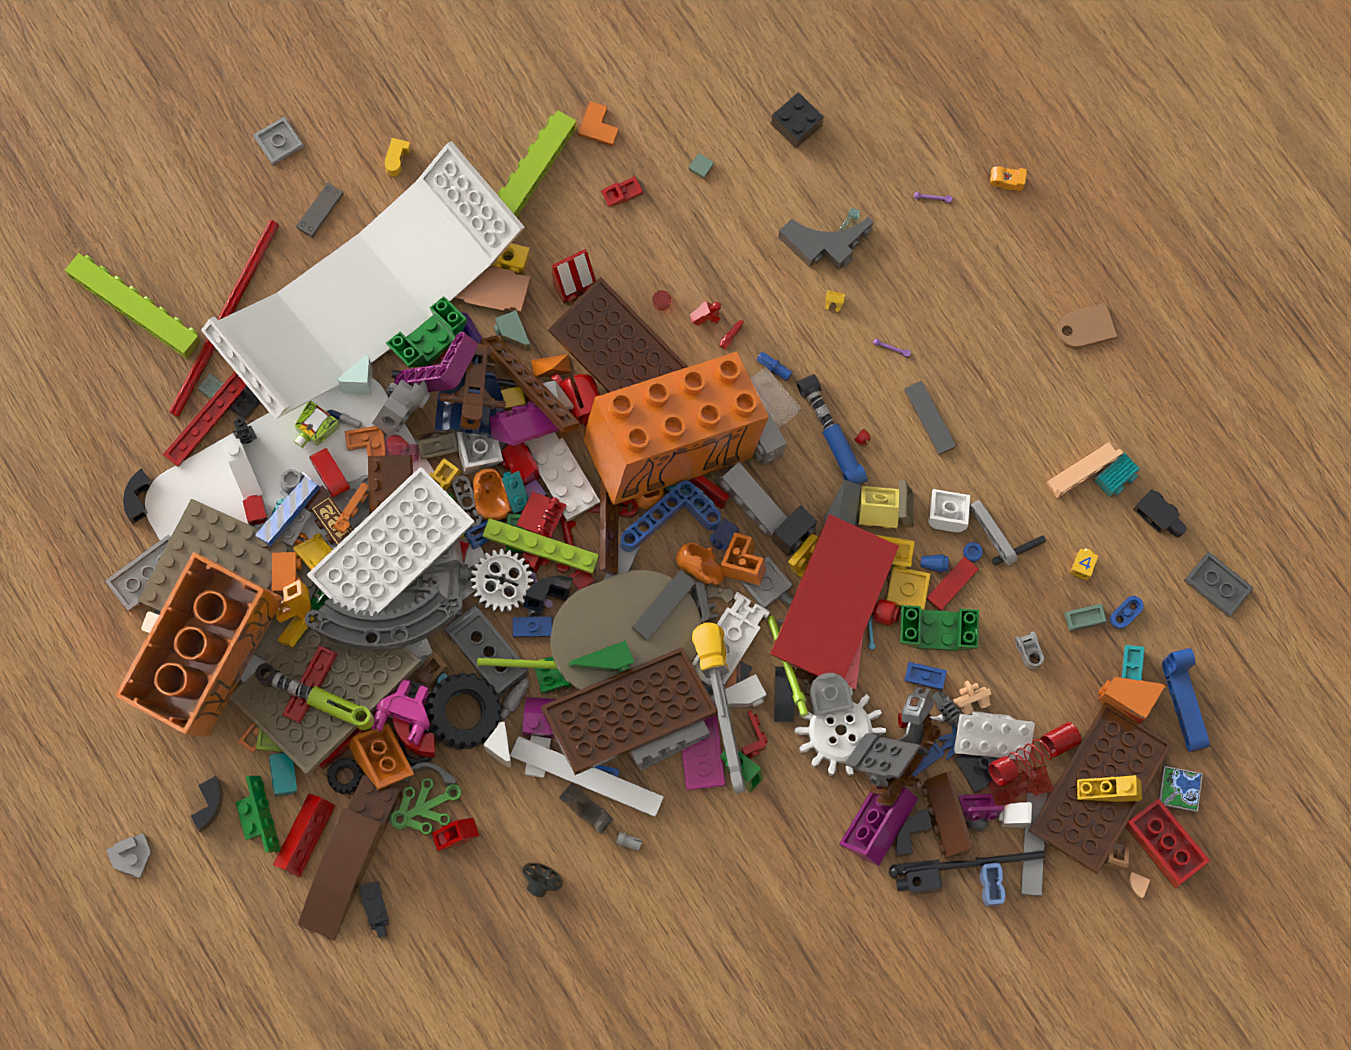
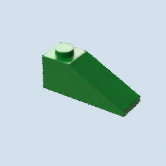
M625 640L574 659L568 664L572 668L609 672L619 670V673L629 670L634 660Z

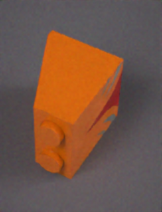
M1114 677L1111 681L1107 680L1098 692L1101 695L1098 701L1102 704L1108 703L1138 723H1141L1148 716L1165 685Z

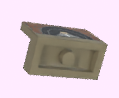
M434 431L415 436L421 460L459 451L454 431H449V433Z

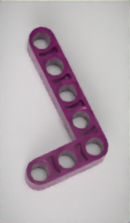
M460 332L452 341L440 365L402 370L396 376L394 383L398 385L403 380L413 387L415 383L420 386L424 380L428 392L454 389L460 383L478 348V343L464 332Z

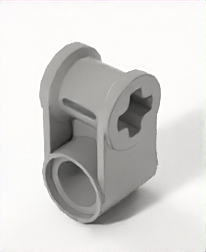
M1032 631L1029 635L1020 638L1018 636L1015 637V645L1021 655L1024 666L1030 671L1039 669L1043 663L1044 656L1035 632ZM1029 657H1036L1038 663L1030 662Z

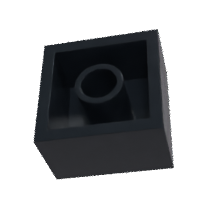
M798 92L772 114L771 125L795 148H798L822 127L824 116Z
M800 505L774 530L771 541L787 557L791 553L795 554L804 540L812 534L815 535L817 520Z

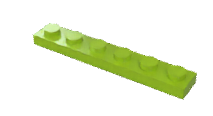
M490 518L483 533V538L590 574H593L599 558V554Z

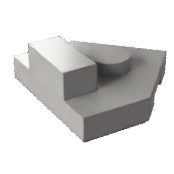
M144 833L136 837H129L106 849L114 869L138 878L142 877L143 870L152 853Z

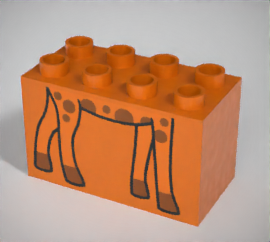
M734 352L595 397L583 440L613 505L751 459L769 416L738 353Z
M193 552L115 696L184 734L209 737L284 598L229 568Z

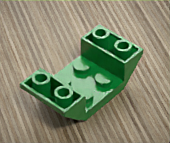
M444 296L429 307L433 316L407 337L400 331L386 342L387 346L409 368L430 365L449 349L454 338L463 331L468 321Z
M901 606L900 644L916 649L962 651L978 648L979 610L959 609L958 612L921 610V606Z

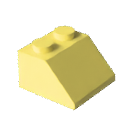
M861 486L859 524L868 527L897 528L899 519V489Z

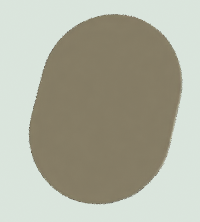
M634 570L597 582L575 592L558 610L551 630L550 644L552 656L561 675L567 682L581 690L619 674V670L609 672L569 667L568 663L625 640L634 660V663L630 665V669L683 647L690 662H692L697 653L692 641V634L697 626L701 625L698 608L689 592L685 594L647 641L634 631L632 627L673 578L656 571Z

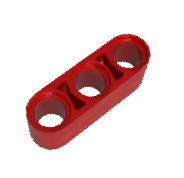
M327 448L309 456L312 465L332 498L350 489L347 480Z

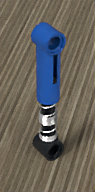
M812 374L797 381V388L801 396L807 398L808 402H811V408L815 409V416L819 423L823 425L822 429L824 431L822 433L842 471L844 480L859 485L867 482L868 478L864 468L858 463L839 424H834V419L830 416L831 413L828 406L822 401L823 397H820L821 385L816 375Z

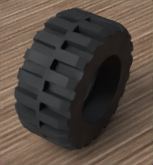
M466 673L453 674L443 679L432 689L427 697V704L424 709L430 723L428 730L430 733H434L435 739L438 742H443L444 746L448 748L454 747L456 750L472 749L486 742L497 728L502 718L500 716L502 711V705L499 704L500 696L494 692L495 687L492 684L486 683L487 680L485 678H478L477 674L473 673L470 675ZM466 693L474 697L481 709V717L473 728L461 730L454 727L448 721L445 707L453 695Z

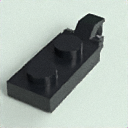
M379 881L359 886L371 930L376 929L379 939L387 937L385 926L389 925V918Z

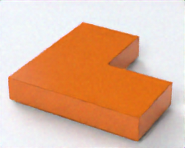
M590 101L578 136L613 147L619 128L602 123L607 106Z
M372 426L344 431L348 451L367 448L368 456H387L384 432L378 427Z

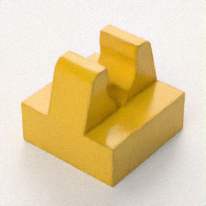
M827 290L825 308L829 309V305L834 302L837 306L836 312H839L844 303L845 294Z

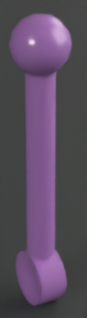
M920 192L914 194L915 199L944 200L946 203H951L952 196L950 195L942 197L920 194Z
M879 339L873 341L875 346L880 345L899 352L906 358L911 354L910 350H901L880 342Z

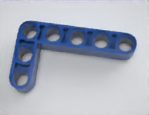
M683 481L623 532L620 546L626 552L634 551L683 507L707 530L718 528L721 513L691 482ZM687 489L690 494L684 495L681 493V490ZM672 501L676 506L669 507L667 502ZM701 503L703 508L698 509L694 504ZM658 513L662 518L655 519L652 515ZM713 516L717 521L710 522L707 517ZM646 526L648 531L642 532L639 530V527ZM631 538L634 540V543L627 544L624 540Z
M1191 648L1171 652L1162 661L1165 679L1189 752L1210 746L1188 670L1195 665V656Z

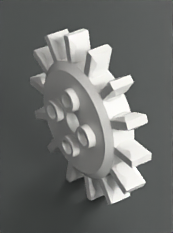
M849 687V688H850V693H851V696H852V694H853V693H852V687ZM868 695L862 697L858 704L852 702V709L818 716L808 712L809 715L807 717H802L810 721L809 727L795 728V734L809 735L810 742L803 744L799 751L804 753L814 748L818 755L812 760L811 766L813 768L818 766L824 758L830 761L828 775L833 776L836 771V764L846 762L866 733L879 736L885 735V728H872L871 720L877 719L882 714L881 710H874L870 714L863 710V707L869 701L870 697ZM851 716L853 718V721L848 722L846 720V717ZM827 718H832L834 723L828 724ZM838 725L844 726L846 734L838 735L835 732V728ZM854 735L856 740L852 742L848 737ZM834 737L836 739V743H830L829 738ZM845 766L847 775L852 776L854 768Z

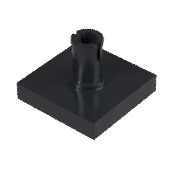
M962 754L955 758L957 765L974 793L995 782L990 775L989 764L999 759L998 757Z

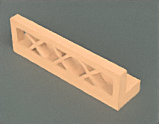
M1108 442L1047 481L1046 484L1056 498H1059L1111 465L1123 452L1120 448L1115 451Z

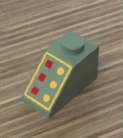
M517 311L495 318L496 325L493 327L496 335L501 336L502 341L526 351L531 350L530 342Z

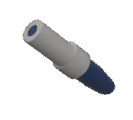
M332 409L327 411V413L344 424H349L356 428L361 427V421L345 413Z

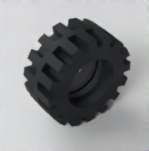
M343 757L342 759H336L337 761H333L328 768V783L337 793L351 794V792L356 791L363 776L362 768L351 758ZM343 768H349L353 771V779L347 784H342L337 780V774Z

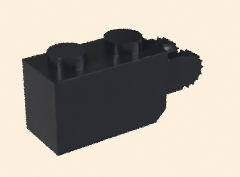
M1153 489L1133 509L1158 533H1164L1167 530L1178 538L1186 531L1185 524L1178 519L1180 514L1177 508L1172 504H1168L1164 497Z

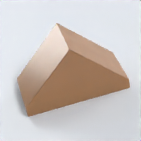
M434 651L414 674V677L419 683L423 684L422 686L429 689L437 682V678L443 673L447 674L449 669Z
M1118 838L1103 866L1123 871L1129 865V841Z

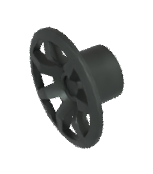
M527 863L523 866L522 872L529 881L527 890L530 894L536 897H544L547 890L555 891L562 888L563 880L561 876L550 867L540 863ZM542 868L546 869L547 871L545 873H542ZM551 873H553V874L555 875V876L549 878V875H550Z

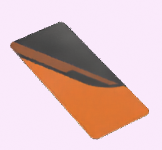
M740 661L726 683L725 689L747 679L752 667Z

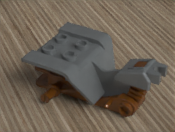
M917 687L908 696L902 711V721L909 724L902 738L894 740L866 733L844 763L845 766L852 767L868 775L869 781L873 784L870 791L873 794L879 795L877 802L880 805L892 806L900 796L905 784L909 787H922L921 785H923V780L915 778L912 774L924 756L928 757L929 749L941 735L940 728L931 724L933 718H930L932 715L929 713L935 703L932 700L933 693L930 689H926L924 692L921 687Z

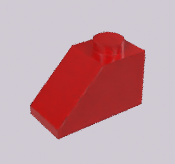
M474 817L456 820L432 832V836L438 852L467 843L479 837V832Z

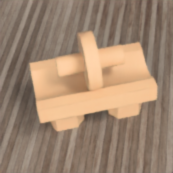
M967 680L964 682L965 688L959 690L963 696L953 699L961 712L968 715L974 711L971 705L972 702L977 701L979 708L991 705L989 699L991 691L986 689V687L978 689L977 683L971 685Z

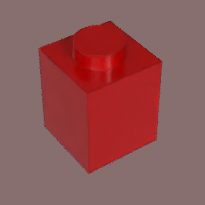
M251 495L247 499L242 500L249 525L256 526L267 522L268 515L262 496Z

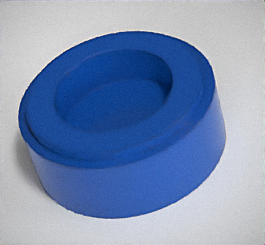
M975 542L968 543L963 549V556L970 562H977L983 554L982 547Z

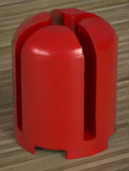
M577 374L574 375L575 382H572L571 377L562 382L560 388L574 405L573 409H568L580 424H584L587 427L594 398L600 396L595 379L591 375Z

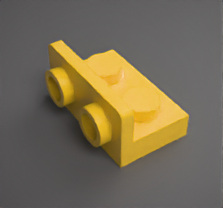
M814 534L806 539L788 561L792 572L801 578L818 540V537Z

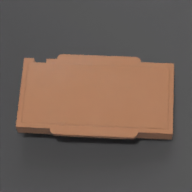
M490 266L453 300L500 311H517V313L522 314L531 278L515 274L512 270Z

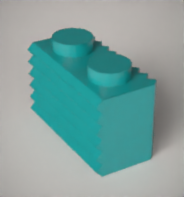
M1123 453L1099 474L1094 481L1109 497L1113 494L1117 496L1125 489L1123 485L1127 482L1131 484L1138 478L1137 473L1140 468L1126 453Z

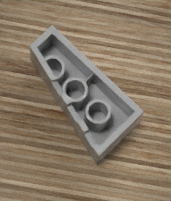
M740 462L731 465L714 480L742 508L747 517L758 525V529L762 534L773 535L774 530L787 519L786 515Z
M703 720L633 750L631 753L640 771L711 735Z

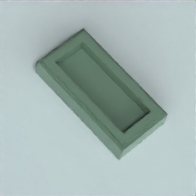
M1102 603L1064 612L1069 632L1107 622Z

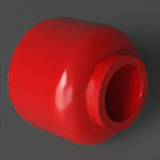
M879 599L871 615H873L876 623L892 626L894 622H898L901 609L894 601Z

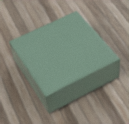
M698 153L688 170L704 179L713 167L714 162Z

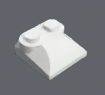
M933 489L928 518L929 525L934 529L957 533L966 530L969 520L970 495Z

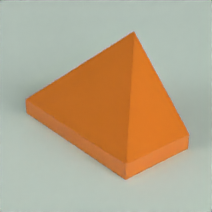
M569 354L531 360L533 374L537 378L552 376L555 373L558 375L571 373Z

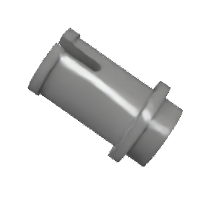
M619 832L616 841L619 847L625 846L639 851L642 839L627 835L626 832Z

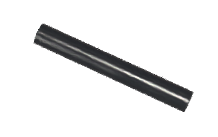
M1042 535L1013 550L1016 555H1019L1045 543L1046 539ZM999 555L993 558L992 562L996 566L1004 562V560Z

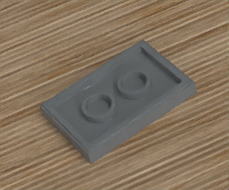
M1209 551L1184 580V582L1227 617L1233 614L1253 590L1251 585Z

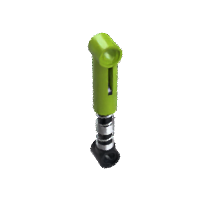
M262 663L256 668L255 676L265 687L282 688L284 692L288 691V694L295 697L298 696L300 699H306L308 705L355 725L360 730H368L374 724V716L365 706L354 704L315 686L311 689V686L307 687L298 680H291L288 676L284 677V674L276 670L271 664ZM271 672L270 677L263 679L265 673ZM361 715H367L364 721H358Z

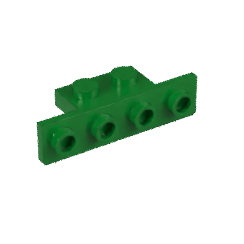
M260 775L246 776L250 796L235 802L245 840L261 836L266 853L280 851L279 839L275 831L274 820L271 816L269 801L266 797L262 778Z

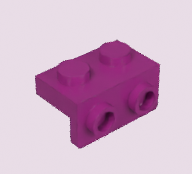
M993 794L958 795L965 820H995L1004 810L1003 806H996Z

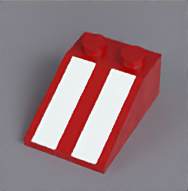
M586 249L552 265L553 286L563 304L574 302L578 299V296L583 295L596 282Z

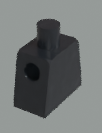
M938 868L907 873V879L896 880L898 892L909 890L911 895L943 891ZM915 880H921V885L914 886Z

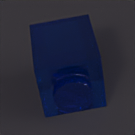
M723 518L710 536L711 544L718 550L723 549L726 551L734 532L739 533L740 528Z

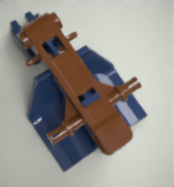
M478 344V348L460 383L454 389L438 392L434 431L449 433V431L463 432L466 434L487 435V438H492L489 417L496 415L498 411H504L506 401L495 373L486 372V366L495 367L494 363L486 362L487 358L491 356V347H488V345Z

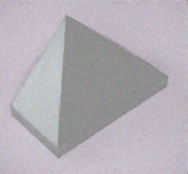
M556 381L543 383L567 410L574 408V405Z

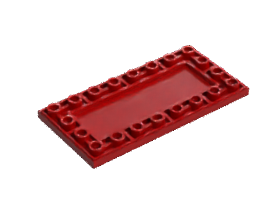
M829 514L770 655L817 677L824 673H835L845 679L899 546Z

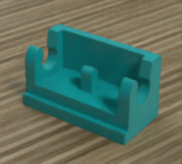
M1125 645L1122 678L1142 681L1145 647Z
M286 753L270 755L269 765L274 797L291 795L297 792L293 760Z

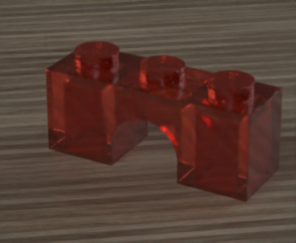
M1046 765L1030 769L1027 773L1020 772L1018 778L1003 786L998 785L995 781L989 782L990 791L996 806L1014 803L1018 796L1025 793H1034V796L1053 791Z

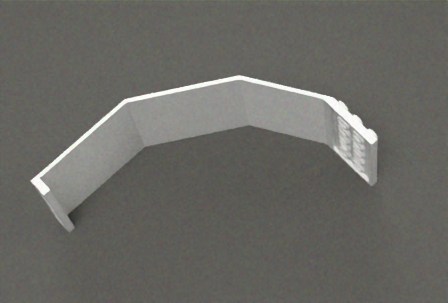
M451 141L444 146L418 180L359 234L279 292L220 320H217L214 316L207 321L201 331L271 415L278 419L339 386L338 378L366 354L369 356L370 362L373 363L389 351L390 348L386 344L387 341L400 331L407 337L433 316L429 307L443 296L451 302L500 257L525 227Z

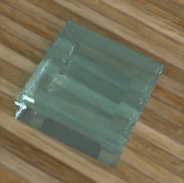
M209 374L198 389L211 399L223 383Z

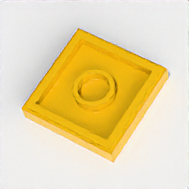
M893 566L887 600L896 602L898 607L902 605L921 606V610H924L931 573L901 569Z

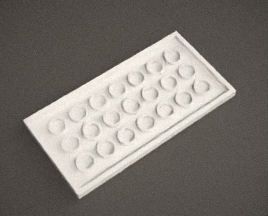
M420 467L315 566L307 576L330 599L334 598L335 603L340 602L342 607L346 605L349 611L351 608H354L357 614L359 610H362L363 615L369 611L370 616H373L374 612L377 611L379 615L475 522Z

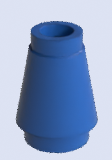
M945 554L922 556L921 568L943 573V571L948 572L949 557L945 556Z

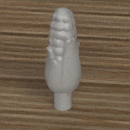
M523 678L505 698L502 704L504 708L500 712L502 719L505 720L510 712L516 711L525 695L526 688H528L529 679Z

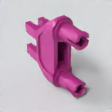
M403 679L396 693L382 699L377 704V713L371 728L374 730L377 728V731L382 732L387 717L392 716L413 724L407 741L409 743L414 742V745H419L424 730H427L430 726L424 709L429 692L427 687L420 685L414 699L407 697L411 685L410 681Z

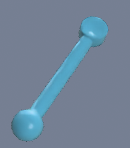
M871 615L868 621L870 640L868 648L873 650L876 645L873 641Z

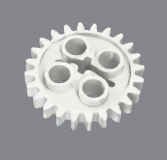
M503 549L499 551V554L493 550L492 556L485 553L486 560L480 557L478 561L481 565L475 563L473 567L477 571H471V575L475 576V578H471L470 582L475 583V585L470 589L477 590L474 597L480 596L481 599L478 603L480 604L485 601V608L491 605L493 612L497 607H499L500 613L503 612L504 607L509 612L511 611V605L517 609L519 607L518 602L524 603L522 597H525L526 591L531 587L528 584L533 582V579L528 578L532 572H526L529 564H522L524 558L517 560L518 553L512 557L511 550L504 554ZM490 565L498 566L499 573H493L490 570ZM509 570H515L518 577L515 579L511 578ZM485 575H488L489 577L494 579L485 578ZM500 577H503L504 583L502 585L500 584V581L497 580ZM486 583H491L494 586L493 592L486 590ZM510 583H517L518 586L516 587ZM505 588L512 590V597H507L504 594Z

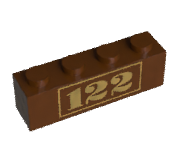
M320 486V489L304 508L311 512V514H314L316 517L314 522L320 530L324 528L327 533L325 537L331 545L335 544L337 547L354 528L350 524L343 534L333 528L342 511L324 486Z

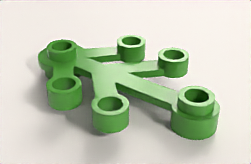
M425 778L421 782L422 788L415 808L409 811L407 810L410 800L415 797L416 792L412 787L405 788L399 810H395L390 816L391 825L399 830L408 826L420 830L424 835H429L432 832V825L428 822L420 823L411 818L419 815L437 821L442 826L448 825L450 823L448 814H439L430 811V809L448 800L457 801L462 794L460 787L456 784H451L446 788L445 793L425 802L429 791L434 786L431 779ZM426 781L431 782L429 788L424 787ZM408 790L413 791V795L410 797L406 796ZM452 790L457 791V795L455 797H452L450 795V792ZM399 816L404 818L402 823H397L396 821ZM443 816L448 818L446 823L441 822ZM425 825L430 826L428 832L423 831Z

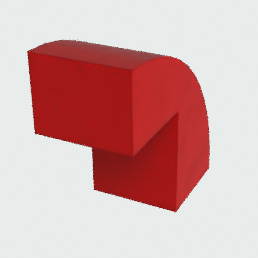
M393 717L397 736L407 749L420 756L436 757L434 733L422 734L419 745H414V742L409 743L407 741L411 732L410 723Z

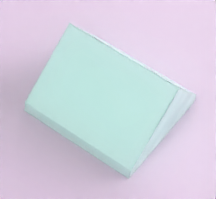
M367 354L338 378L343 393L371 394L373 369Z

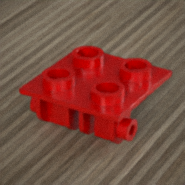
M532 491L516 526L551 539L567 504L559 502L560 500L556 497L551 499Z

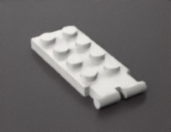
M554 432L524 442L539 467L540 477L552 497H556L560 500L559 502L567 504L563 512L567 522L600 504L599 498L563 438L559 439Z
M739 592L734 596L736 602L732 608L727 607L717 625L723 628L725 633L726 664L729 668V673L722 675L724 686L761 627L758 624L763 617L767 618L770 614V611L757 603L753 608H750L749 605L752 600ZM697 655L692 665L702 683L713 689L711 678H706L700 666L701 659Z

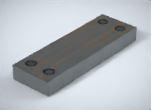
M327 182L297 224V229L313 238L343 196V191Z

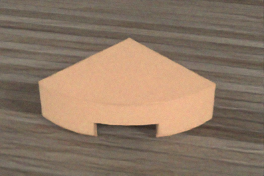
M1131 872L1129 876L1130 885L1134 893L1142 899L1150 879Z

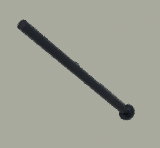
M1044 851L984 858L975 857L976 860L972 861L958 860L939 863V859L893 864L890 866L888 873L892 879L897 880L899 875H907L910 872L938 868L941 871L983 866L984 864L1044 859L1045 853Z

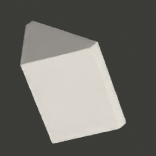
M500 722L484 743L485 752L509 768L511 767L506 727L505 722Z

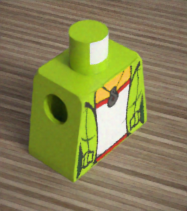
M311 400L306 404L295 423L296 431L300 434L294 442L301 448H304L309 441L318 446L340 427L339 421Z

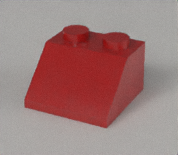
M524 442L517 445L509 444L501 451L503 458L501 465L505 470L508 469L511 474L519 471L524 487L533 480L540 479L539 467Z

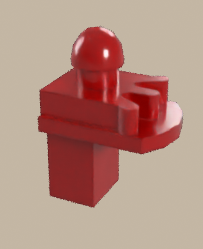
M708 301L701 303V307L690 314L692 323L697 326L706 320H710L715 324L719 323L721 318L718 316L720 314L718 311L721 309V304L719 302L711 304Z

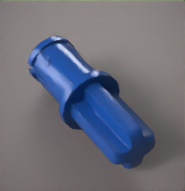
M761 352L757 357V361L768 368L770 373L774 372L785 381L789 379L793 372L780 364L779 360L776 361L764 352Z

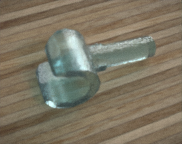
M851 208L846 220L839 229L844 230L851 218L857 220L860 210Z

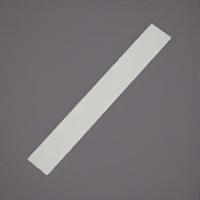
M519 736L510 754L511 757L653 816H656L663 800V796L596 768H591L575 775L565 755Z

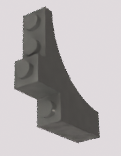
M867 217L864 221L851 228L841 231L824 232L807 228L791 219L779 230L778 238L809 267L814 263L818 264L824 256L839 270L842 266L846 267L852 261L853 249L859 245V240L863 236L866 238L872 232L873 221Z

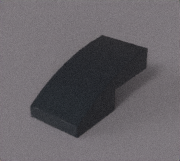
M246 386L243 389V393L230 405V409L246 420L261 402L250 388Z

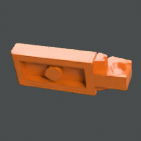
M363 482L334 524L333 528L342 534L350 526L349 517L353 519L359 510L356 507L358 503L361 502L363 504L369 495L366 492L369 487Z

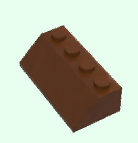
M412 455L368 456L369 515L413 474Z
M948 771L925 780L921 791L923 797H927L929 803L927 805L929 816H933L935 824H932L935 836H938L940 843H938L940 854L944 855L945 859L968 853L973 849V845L951 772Z

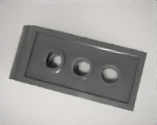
M475 605L444 629L449 638L480 676L487 680L486 683L492 684L495 687L494 692L499 694L500 697L529 675V669L524 667H507L504 672H498L496 669L499 666L477 665V658L521 659ZM475 636L482 637L480 642L472 641ZM487 651L494 652L492 657L484 656Z

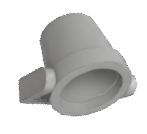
M293 469L286 470L281 477L282 490L280 493L287 498L304 477L312 479L303 471L299 473Z

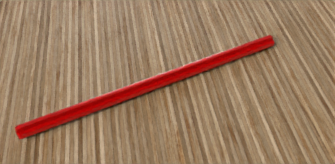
M270 220L217 320L234 313L279 227L276 221ZM208 338L169 410L173 416H180L215 349Z

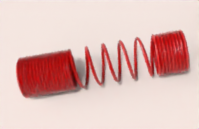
M1067 722L1042 735L1040 740L1035 739L1032 744L1027 743L1024 748H1018L1016 753L1011 752L1008 754V757L1003 756L990 763L989 772L992 779L998 785L1003 786L1019 777L1020 773L1016 764L1009 758L1011 754H1015L1020 770L1027 773V765L1023 758L1017 754L1018 750H1024L1023 753L1027 764L1035 769L1036 763L1033 756L1025 750L1028 745L1032 746V753L1040 764H1044L1043 755L1051 760L1052 757H1057L1081 743V735L1078 728L1073 723ZM1035 741H1040L1042 753L1033 745ZM1041 742H1042L1043 747H1044V749L1046 750V752L1051 756L1050 758H1048V757L1045 755V753H1044V751H1043V749H1042ZM1033 747L1041 755L1042 763L1035 756ZM1025 751L1032 758L1034 762V767H1032L1028 762ZM1017 756L1023 761L1026 771L1019 765Z

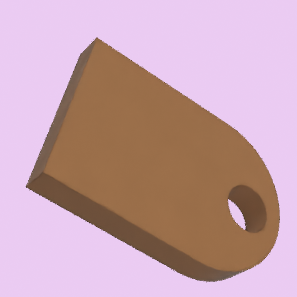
M1106 302L1064 314L1056 328V333L1061 343L1074 349L1117 338ZM1068 328L1072 334L1065 336L1062 333V329Z

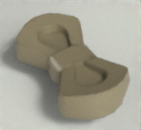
M714 584L706 587L708 591L707 599L717 597L728 604L734 598L731 588H717Z

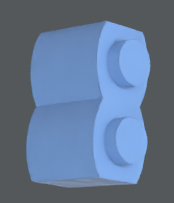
M999 863L984 864L979 874L983 886V903L986 907L1000 906L1005 900V890L1001 884L1003 878L1002 868Z

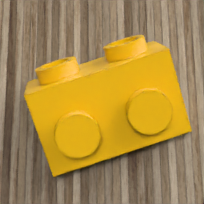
M876 535L899 546L892 563L895 567L906 569L907 566H912L914 540Z

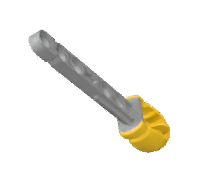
M704 623L697 626L693 631L692 641L698 657L701 659L700 666L706 678H711L732 785L735 794L746 792L722 676L729 673V668L726 664L725 633L723 628L717 624Z

